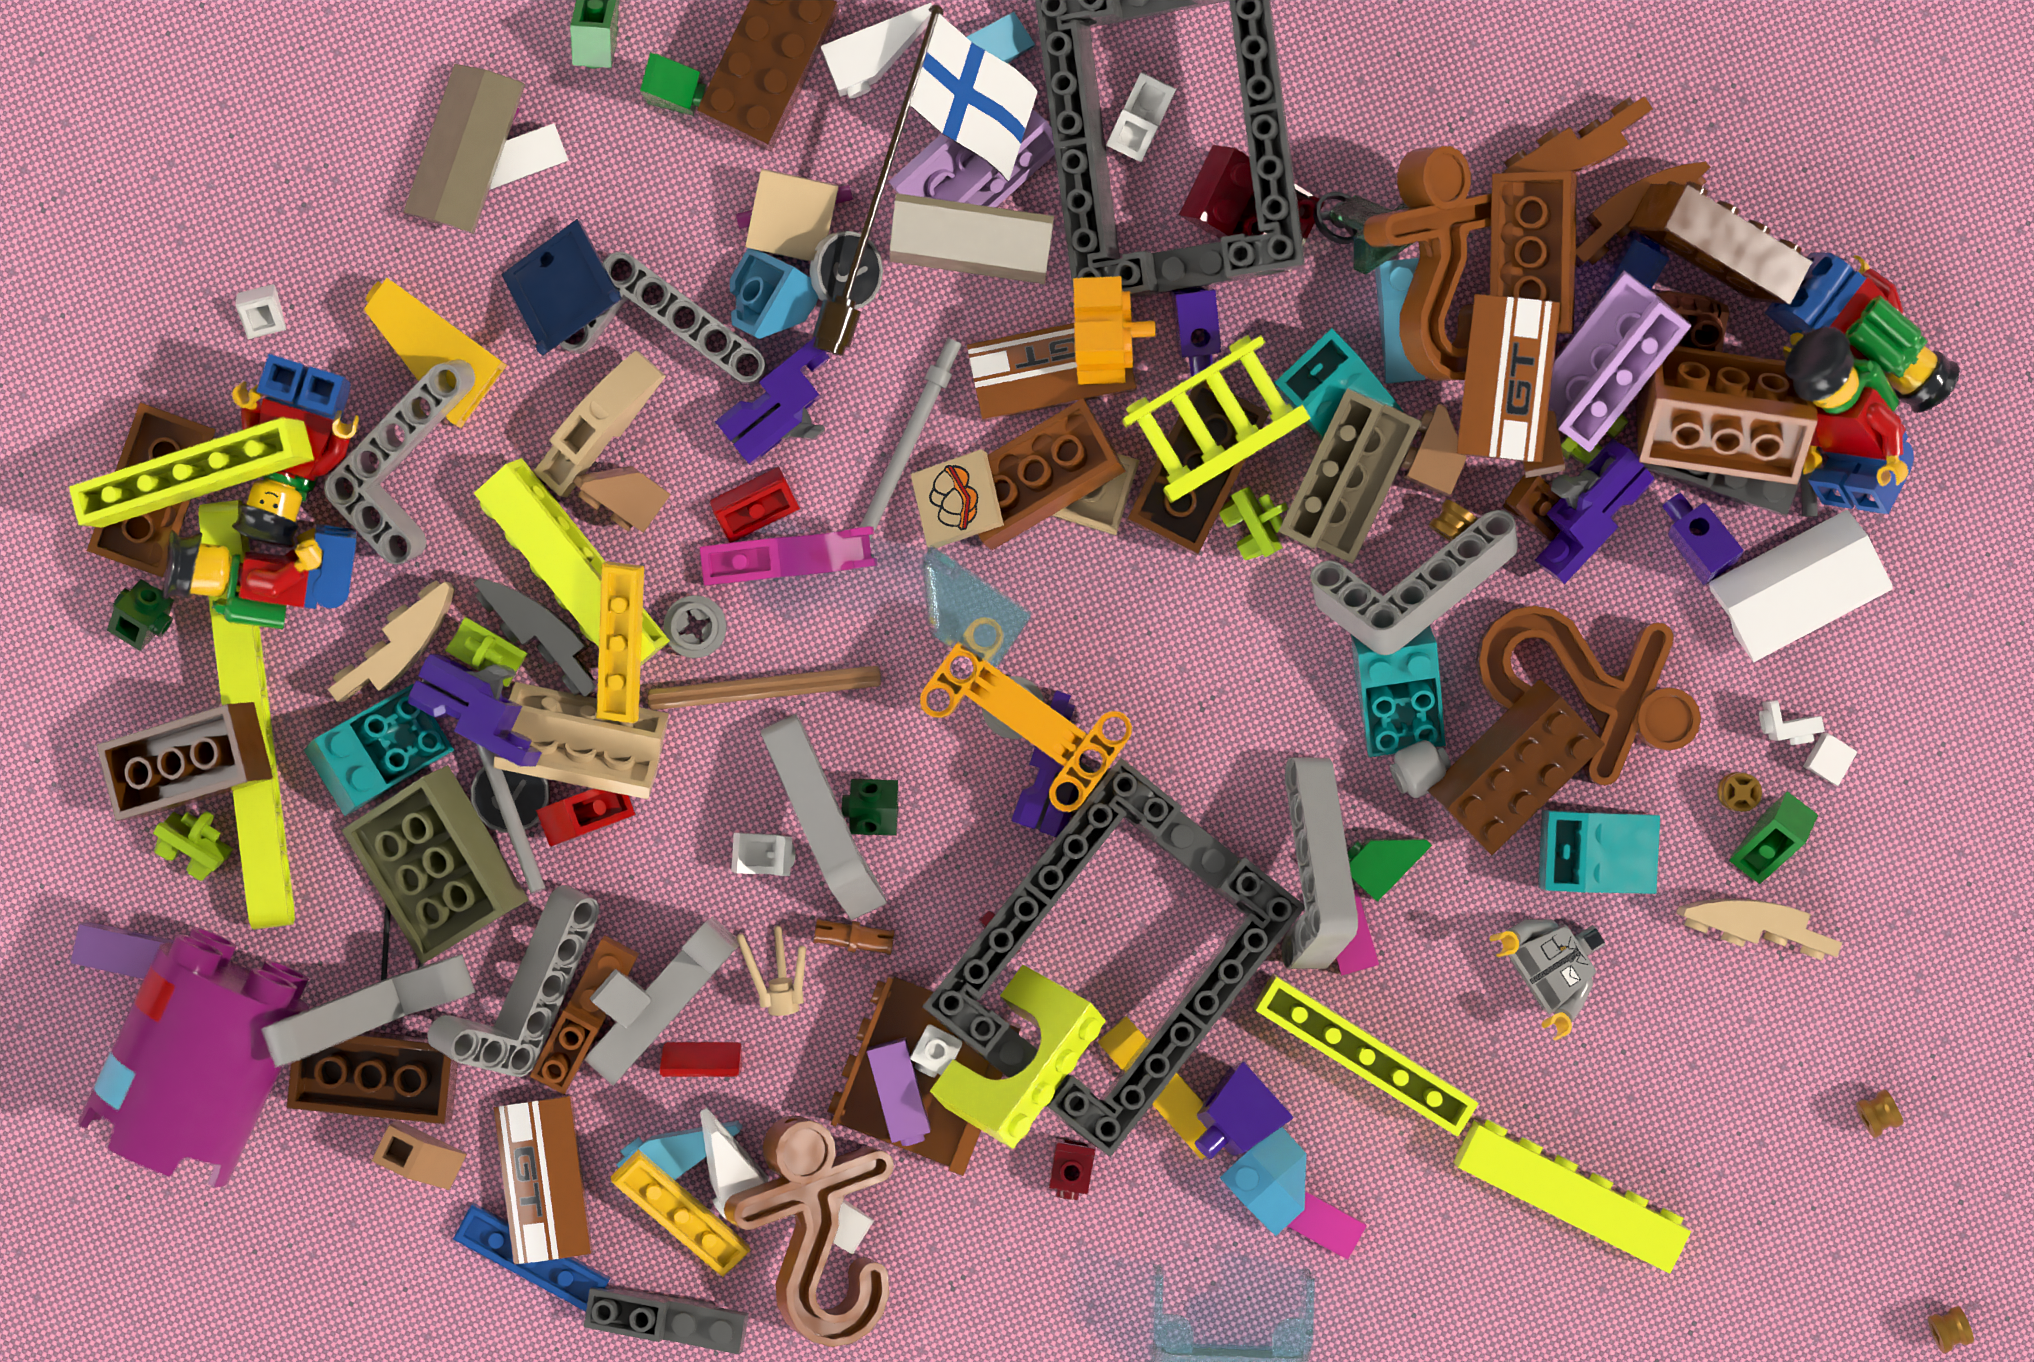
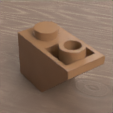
M1437 404L1433 407L1432 412L1427 409L1424 411L1420 419L1422 423L1418 429V432L1422 433L1417 447L1410 446L1401 467L1407 469L1403 479L1447 497L1452 494L1467 458L1464 455L1457 454L1458 436L1446 406Z
M633 466L578 475L573 481L575 485L582 489L578 497L597 510L601 504L613 511L610 519L628 532L634 526L644 533L671 495Z
M395 1120L388 1125L371 1161L407 1179L450 1190L467 1153L406 1123Z

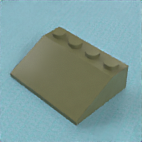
M448 765L423 776L342 829L343 834L421 964L426 963L529 900Z

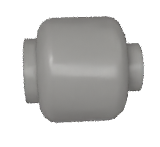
M1422 740L1396 752L1394 764L1390 765V771L1397 788L1402 794L1407 792L1410 796L1419 798L1429 794L1427 790L1445 776L1446 771L1451 767V762L1443 747L1436 749L1431 742Z

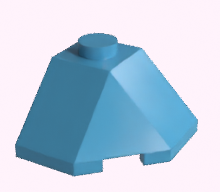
M747 248L730 278V293L736 297V309L731 311L732 325L758 339L805 322L819 298L812 286L810 277L795 267L756 249Z
M1281 1127L1253 1146L1220 1176V1179L1277 1236L1305 1210L1307 1153Z

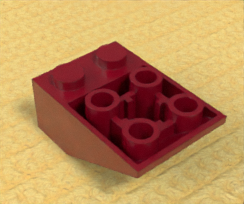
M1212 145L1178 215L1220 239L1221 237L1239 234L1251 236L1267 234L1259 231L1250 157L1237 148ZM1295 184L1302 245L1304 246L1315 224L1313 210L1319 198ZM1322 202L1321 207H1320V212H1321V210H1322V208H1323L1325 202Z

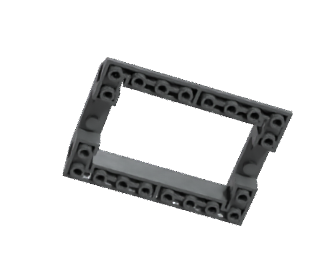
M1035 0L1073 295V278L1121 276L1122 291H1130L1131 299L1275 275L1305 265L1271 0ZM1229 1L1259 231L1267 234L1254 236L1239 234L1221 237V242L1156 253L1148 251L1122 254V259H1120L1090 28Z
M1122 758L1116 762L922 1006L950 1032L1006 1077H1013L1029 1066L1035 1058L1038 1049L1009 1027L1010 1024L992 1010L985 1008L977 1000H980L1123 818L1227 900L1244 915L1102 1097L1098 1099L1091 1093L1092 1090L1076 1077L1067 1074L1054 1092L1052 1100L1044 1106L1072 1130L1109 1157L1118 1149L1305 909L1303 903L1247 858H1238L1180 811L1182 809L1180 804Z

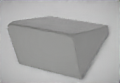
M617 969L609 975L589 998L595 1005L625 1028H628L651 1002V997L638 983Z

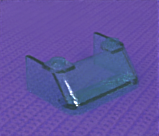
M930 546L922 557L928 622L934 626L931 634L951 648L957 642L997 668L1031 618L1032 613L935 547Z
M1153 1264L1150 1362L1310 1361L1313 1344L1315 1279L1310 1269H1302L1300 1318L1291 1317L1280 1321L1273 1332L1272 1346L1193 1344L1194 1333L1190 1322L1178 1314L1162 1313L1164 1275L1161 1264Z

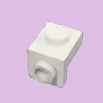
M1778 700L1762 703L1764 710L1759 712V721L1762 732L1769 735V740L1780 741L1789 739L1790 745L1812 742L1814 741L1813 734L1825 732L1822 716H1809L1782 722Z
M734 833L731 872L790 876V869L794 865L796 856L792 837L778 834Z
M931 1024L927 1025L910 1056V1059L916 1062L914 1068L933 1078L936 1077L937 1073L942 1075L951 1061L955 1060L962 1046V1040Z

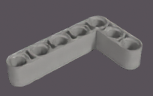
M625 252L612 253L603 262L614 286L620 292L622 300L583 327L585 336L580 343L570 345L565 340L560 344L561 347L573 354L587 352L627 299H629L738 382L744 385H755L767 373L766 361L757 349L633 256ZM627 262L632 266L631 276L622 282L614 280L612 276L614 267L618 263ZM651 286H660L664 291L662 301L656 305H648L644 301V293ZM683 309H690L695 313V322L687 329H680L675 324L677 313ZM716 332L725 334L727 338L726 347L718 353L708 351L706 346L708 337ZM753 356L757 358L759 366L755 374L751 376L739 374L738 364L743 357Z
M451 360L431 368L325 481L324 491L330 503L388 563L402 564L421 555L426 547V537L422 529L380 484L472 389L475 383V373L471 365L464 360ZM448 370L456 376L457 383L455 388H452L447 383L446 373ZM422 397L430 404L431 410L429 415H426L421 409L420 401ZM396 424L404 431L405 437L403 442L398 440L395 435ZM370 451L378 457L379 465L377 469L370 463ZM345 478L350 480L353 485L352 495L344 488ZM371 507L377 509L380 514L379 524L371 517ZM398 536L403 537L407 542V552L402 551L398 546Z
M1493 510L1484 514L1384 596L1336 561L1321 562L1312 569L1310 574L1315 604L1323 613L1372 651L1382 655L1393 654L1513 558L1518 549L1515 519L1511 513L1505 510Z
M795 713L760 730L820 870L830 890L849 918L854 920L887 904L875 875L857 848L797 714Z
M1290 757L1285 767V785L1305 912L1283 938L1282 960L1287 969H1326L1355 937L1358 928V914L1334 767L1330 758Z
M569 885L557 887L547 900L495 1025L490 1026L451 1015H443L438 1017L429 1028L428 1042L430 1045L461 1064L515 1077L527 1075L538 1060L598 919L599 905L597 901Z
M713 916L708 919L681 948L680 953L645 990L651 997V1002L628 1028L623 1027L617 1022L584 1060L613 1086L738 948L737 938Z
M461 954L389 977L262 1028L274 1065L279 1067L405 1015L454 1001L476 991L464 957Z

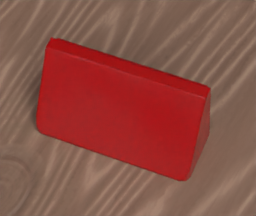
M780 467L774 468L710 500L713 513L729 543L800 509Z
M666 1042L663 1045L660 1063V1075L662 1077H737L742 1071V1045L739 1042Z

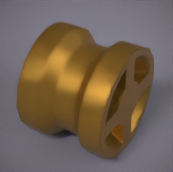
M1446 499L1441 505V514L1439 517L1433 518L1428 526L1451 542L1478 519L1460 505Z
M1733 772L1725 775L1718 783L1717 797L1720 803L1727 809L1746 812L1755 808L1761 801L1762 787L1758 779L1751 774Z
M1886 1089L1877 1092L1876 1098L1870 1101L1863 1099L1856 1102L1861 1120L1873 1138L1881 1136L1883 1130L1890 1126L1897 1128L1904 1124L1894 1099Z
M1961 1307L1950 1308L1948 1314L1943 1316L1934 1314L1928 1317V1324L1933 1338L1943 1354L1952 1351L1954 1345L1959 1343L1963 1345L1974 1343L1971 1326Z

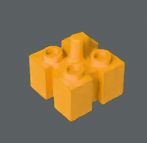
M1121 276L1073 278L1075 356L1078 385L1126 383L1125 368H1133L1132 338L1155 337V321L1132 322L1130 291H1122Z

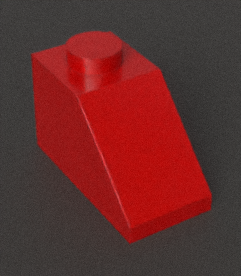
M594 788L536 810L550 847L636 815L628 795Z

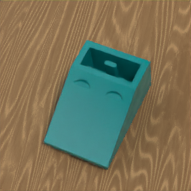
M1333 328L1273 383L1282 399L1287 404L1290 403L1293 410L1301 405L1304 406L1310 416V419L1305 423L1321 440H1323L1347 388L1404 412L1362 359Z
M1430 625L1400 650L1388 655L1372 651L1351 634L1354 670L1368 758L1396 754L1399 750L1422 740L1431 742L1435 747L1446 746L1437 642Z
M414 684L316 737L304 749V752L344 816L372 802L454 751L436 719L408 703L409 694Z
M1542 810L1538 888L1545 891L1657 894L1660 815Z

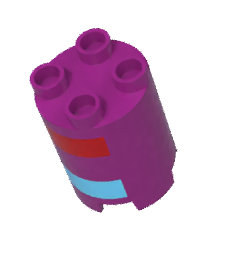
M192 927L189 936L177 934L173 944L163 943L159 946L79 1117L78 1125L87 1129L92 1120H101L103 1117L114 1124L107 1148L109 1151L167 1177H171L181 1160L186 1157L215 1164L208 1184L217 1188L228 1184L282 1066L275 1067L262 1028L309 1010L308 1005L300 999L309 978L293 968L271 960H265L261 969L252 968L251 970L230 962L237 947L233 942L211 931Z

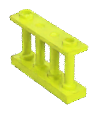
M1249 335L1241 338L1228 347L1231 351L1230 355L1153 401L1149 402L1146 397H1143L1126 408L1129 415L1122 420L1125 428L1135 422L1139 423L1169 473V476L1166 478L1170 484L1164 487L1163 491L1170 503L1310 419L1303 405L1293 410L1290 403L1288 405L1285 404L1254 351L1265 343L1262 336L1253 341ZM1241 360L1272 412L1270 418L1273 422L1261 430L1258 429L1256 424L1251 425L1220 371ZM1205 380L1238 433L1235 437L1239 443L1226 451L1222 445L1217 446L1185 393ZM1170 401L1173 402L1204 454L1201 456L1204 464L1190 471L1187 465L1182 466L1151 414Z

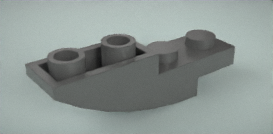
M1643 463L1647 470L1746 506L1752 505L1785 517L1788 516L1800 483V478L1798 484L1795 485Z
M482 578L474 582L475 586L479 589V592L475 594L476 598L489 613L493 610L498 613L504 621L499 626L512 643L515 644L519 640L522 645H529L538 638L541 643L536 646L549 664H553L555 661L565 672L561 679L574 695L581 692L584 697H589L597 691L598 682L577 657L589 646L560 616L539 601L504 584Z
M591 1287L584 1328L655 1342L667 1340L739 1355L743 1352L749 1313L715 1307V1303L682 1297Z

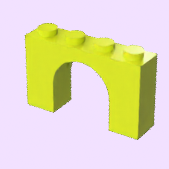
M1025 965L1020 967L1000 997L1015 1014L1038 1026L1041 1030L1040 1047L1030 1065L1013 1077L1003 1080H991L952 1060L930 1090L946 1109L1012 1149L1028 1133L1035 1118L1043 1107L1052 1100L1056 1089L1067 1074L1073 1071L1080 1056L1090 1042L1097 1038L1101 1027L1106 1022L1091 1002Z

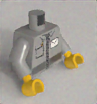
M1525 919L1505 932L1491 935V942L1501 940L1503 944L1502 951L1497 953L1496 956L1508 955L1542 1010L1549 1015L1554 1012V1015L1542 1021V1027L1545 1029L1552 1024L1556 1025L1558 1031L1557 1035L1553 1037L1554 1040L1568 1035L1572 1030L1573 1020L1582 1010L1593 987L1592 977L1597 972L1587 956L1605 945V941L1595 926L1591 925L1574 936L1567 925L1563 923L1557 924L1552 919Z

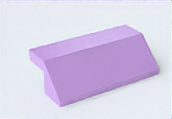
M1032 109L1009 182L986 160L943 134H940L888 182L900 194L996 208L1055 155L1052 128L1042 116Z
M1626 271L1622 272L1554 358L1548 411L1552 410L1555 412L1558 429L1589 452H1591L1691 327V324Z

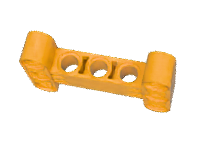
M981 617L974 620L924 687L920 695L922 709L926 714L934 718H945L956 710L965 696L969 697L1064 766L1050 787L1049 797L1052 804L1061 811L1078 809L1130 739L1132 725L1129 718L1119 711L1107 712L1099 718L1091 731L1086 734L990 664V661L1003 644L1004 632L1002 627L991 618ZM983 625L994 627L997 633L995 642L988 647H981L975 641V632ZM959 657H967L972 661L973 671L968 678L957 679L951 671L953 662ZM936 689H944L950 697L948 707L940 712L932 710L928 703L930 693ZM1110 718H1119L1126 726L1124 736L1117 741L1107 739L1103 733V725ZM1095 750L1100 753L1103 760L1102 766L1097 772L1087 773L1081 768L1079 763L1080 757L1085 751ZM1064 782L1075 784L1079 790V797L1072 805H1064L1057 799V788Z

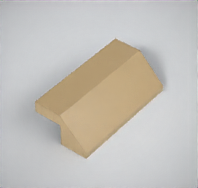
M515 682L509 700L521 705L522 709L511 731L531 739L530 746L541 751L542 754L536 767H521L495 754L494 768L649 800L658 770L669 713L639 707V718L635 723L596 718V698Z

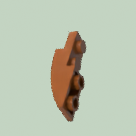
M1645 96L1635 103L1629 97L1610 110L1614 117L1601 124L1596 119L1579 130L1578 134L1581 139L1577 138L1571 127H1568L1561 133L1555 127L1536 140L1540 147L1528 155L1522 149L1503 162L1507 169L1502 173L1572 171L1577 173L1607 160L1628 146L1629 143L1621 132L1645 117L1653 108Z
M1705 161L1665 169L1631 184L1609 198L1586 217L1596 230L1576 248L1575 265L1580 267L1588 261L1593 266L1610 250L1605 244L1615 234L1622 239L1633 229L1629 225L1650 184H1667L1668 181L1686 184L1687 181H1691L1703 186L1707 180L1702 175L1711 166Z
M604 935L567 1007L563 1010L530 1077L565 1095L608 1017V1014L589 998L615 969L628 977L640 953Z

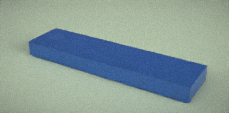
M475 1203L471 1204L453 1237V1240L585 1312L590 1288H606L611 1278L574 1257L514 1264L508 1221Z

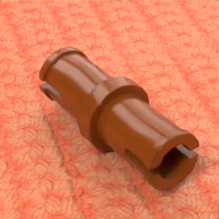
M817 918L813 943L848 948L847 952L853 953L856 952V949L891 955L895 930L860 926L859 921H852V924Z

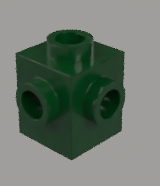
M140 579L131 590L124 588L115 599L107 631L138 651H141L155 635L160 638L169 629L173 621L169 614L174 599L169 597L164 600L162 598V590Z
M851 779L850 795H842V814L844 818H849V830L852 835L897 836L898 780Z

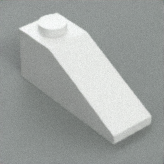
M926 4L822 45L821 49L839 96L848 94L849 98H856L871 91L870 85L876 83L927 27L932 13L928 9L932 4Z
M705 1108L700 1114L710 1183L717 1196L712 1201L719 1213L726 1219L724 1206L730 1196L769 1182L770 1179L708 1108Z

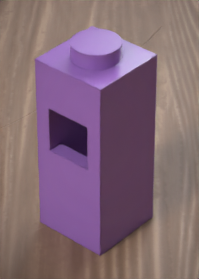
M86 922L78 926L71 963L144 979L159 946L163 943L173 944L174 940Z
M906 1037L868 1047L867 1054L892 1143L901 1141L902 1146H909L924 1141L923 1134L930 1133L931 1127L913 1061L910 1059L911 1054Z

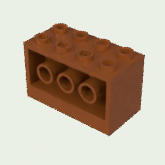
M1675 346L1639 391L1635 405L1639 462L1797 485L1818 421L1816 405L1812 401L1802 399L1795 392L1793 379L1789 378L1784 372L1786 361Z

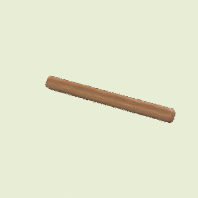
M866 666L657 688L648 691L647 699L651 710L869 688L881 685V673L878 666Z

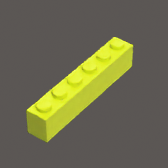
M283 417L69 486L78 525L102 528L314 460L304 421Z
M522 458L505 464L474 492L475 496L480 500L482 510L487 516L497 521L505 531V537L509 544L523 553L530 562L529 565L532 572L539 579L544 580L553 590L557 603L563 609L570 611L578 621L583 635L590 641L595 642L599 647L602 563L606 561ZM644 608L642 615L641 666L670 642Z
M1274 973L1252 1006L1258 1013L1457 1137L1479 1104L1468 1094Z
M1489 1119L1486 1120L1484 1125L1473 1121L1453 1161L1458 1168L1669 1274L1671 1273L1691 1233L1688 1228L1682 1225L1684 1217L1662 1207L1660 1213L1646 1207L1649 1200L1633 1191L1627 1190L1624 1196L1612 1190L1614 1182L1597 1173L1592 1172L1590 1178L1576 1172L1579 1165L1557 1154L1555 1160L1542 1155L1543 1147L1525 1137H1522L1519 1143L1506 1137L1508 1129Z

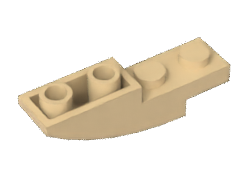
M634 351L614 368L562 423L549 440L553 446L533 472L560 497H568L576 486L573 483L574 479L588 471L612 437H620L666 375L639 351Z
M437 580L430 583L418 593V596L421 598L410 608L404 604L386 617L389 623L382 628V631L391 642L386 644L382 640L364 653L367 658L366 661L356 668L350 664L333 677L336 683L328 688V691L337 702H345L370 682L373 683L378 691H385L417 662L437 634L450 608L455 592V587L452 583L444 581L442 584H439Z
M1741 898L1712 899L1679 906L1676 914L1686 917L1685 926L1707 933L1710 926L1723 931L1722 940L1744 947L1746 940L1758 944L1763 930L1766 931L1764 939L1785 947L1788 940L1802 945L1801 953L1822 961L1825 954L1837 957L1842 946V942L1806 929L1811 916L1810 913L1771 902Z

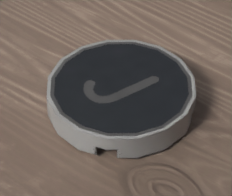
M852 231L832 233L818 243L814 250L817 252L814 260H811L809 271L812 286L820 300L832 301L833 295L842 296L859 243L860 233ZM869 239L849 299L856 301L854 309L863 308L871 302L881 287L883 276L881 256L874 243Z
M483 766L477 772L471 786V803L480 819L489 828L502 833H508ZM502 770L524 830L535 826L539 821L536 810L548 806L550 803L548 780L546 778Z

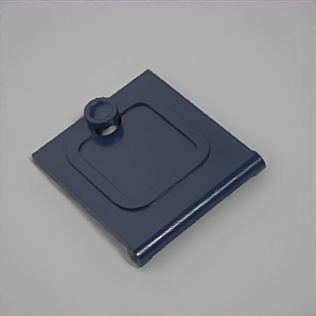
M578 219L501 274L537 343L535 348L541 356L546 355L622 300L620 292L614 286L581 221Z

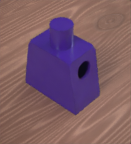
M1210 286L1171 292L1178 353L1181 357H1189L1191 377L1213 365L1212 354L1221 353L1216 290ZM1198 328H1203L1204 339L1199 343H1193L1192 332Z
M1680 492L1663 504V509L1674 522L1668 532V536L1704 586L1737 563L1744 552L1743 548L1706 503H1702L1693 509ZM1697 528L1703 535L1696 536L1691 533L1690 529Z
M1243 1061L1231 1066L1198 1111L1197 1117L1207 1130L1195 1141V1145L1209 1159H1212L1223 1147L1231 1155H1239L1290 1122L1294 1117Z

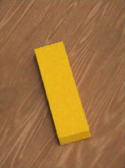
M609 561L602 563L596 714L598 719L635 723L639 718L644 566Z
M1126 1015L1097 1042L1120 1069L1123 1070L1147 1038ZM1176 1073L1152 1105L1202 1160L1206 1156L1196 1147L1195 1141L1207 1130L1197 1117V1113L1204 1102L1182 1077Z
M639 1149L610 1176L615 1186L720 1276L724 1277L751 1251L747 1242Z

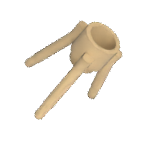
M778 925L774 927L778 978L770 980L769 988L766 989L744 935L738 934L737 941L758 991L760 1007H768V1013L773 1016H784L798 1012L800 1009L799 1004L804 1003L802 988L806 947L800 946L798 948L793 984L792 978H788L786 974L782 928Z

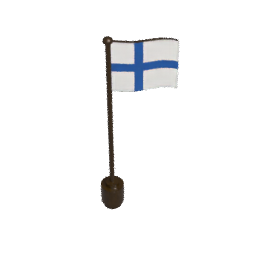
M932 5L928 9L932 13L842 296L833 295L832 301L823 300L812 336L815 337L813 347L835 355L844 356L845 349L851 347L861 311L854 309L856 301L849 299L909 108H913L941 134L986 160L1009 182L1038 92L1032 83L1014 67L966 38L942 16L944 11L940 5Z

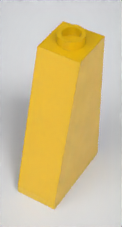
M386 278L383 283L378 281L365 298L368 304L364 311L418 381L434 366L451 360H464L473 368L475 373L474 386L445 416L452 424L462 428L507 367V364L389 278ZM448 370L446 373L447 383L452 388H455L457 383L456 376Z

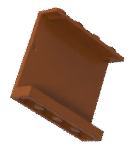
M889 974L886 983L880 980L877 982L870 1000L871 1003L877 1005L872 1019L863 1018L855 1038L862 1041V1045L857 1056L849 1054L841 1076L848 1078L843 1093L835 1090L827 1113L834 1115L831 1125L836 1127L838 1123L949 1166V1171L964 1176L981 1130L946 1109L930 1092L941 1076L938 1073L933 1078L915 1068L931 1127L930 1133L923 1134L924 1141L909 1146H902L901 1141L894 1143L891 1141L867 1054L868 1047L906 1037L911 1054L917 1041L920 1040L929 1024L953 1036L955 1035L922 1007L934 991ZM1002 1018L1010 1024L1009 1027L1019 1034L1021 1029L1019 1024ZM962 1041V1046L955 1061L984 1078L1001 1080L1003 1073Z

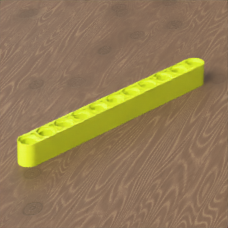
M239 499L199 505L200 532L203 534L201 542L226 547L230 552V557L234 554H241L240 562L243 563L245 552H250L249 538L232 528V525L238 518V508L240 505H243L242 501ZM240 586L236 587V592H240ZM226 588L224 594L220 597L208 596L221 703L226 705L254 702L273 775L271 780L233 791L248 918L253 930L289 926L294 924L295 909L260 627L227 622L224 615L212 609L213 601H217L219 598H227L228 588Z

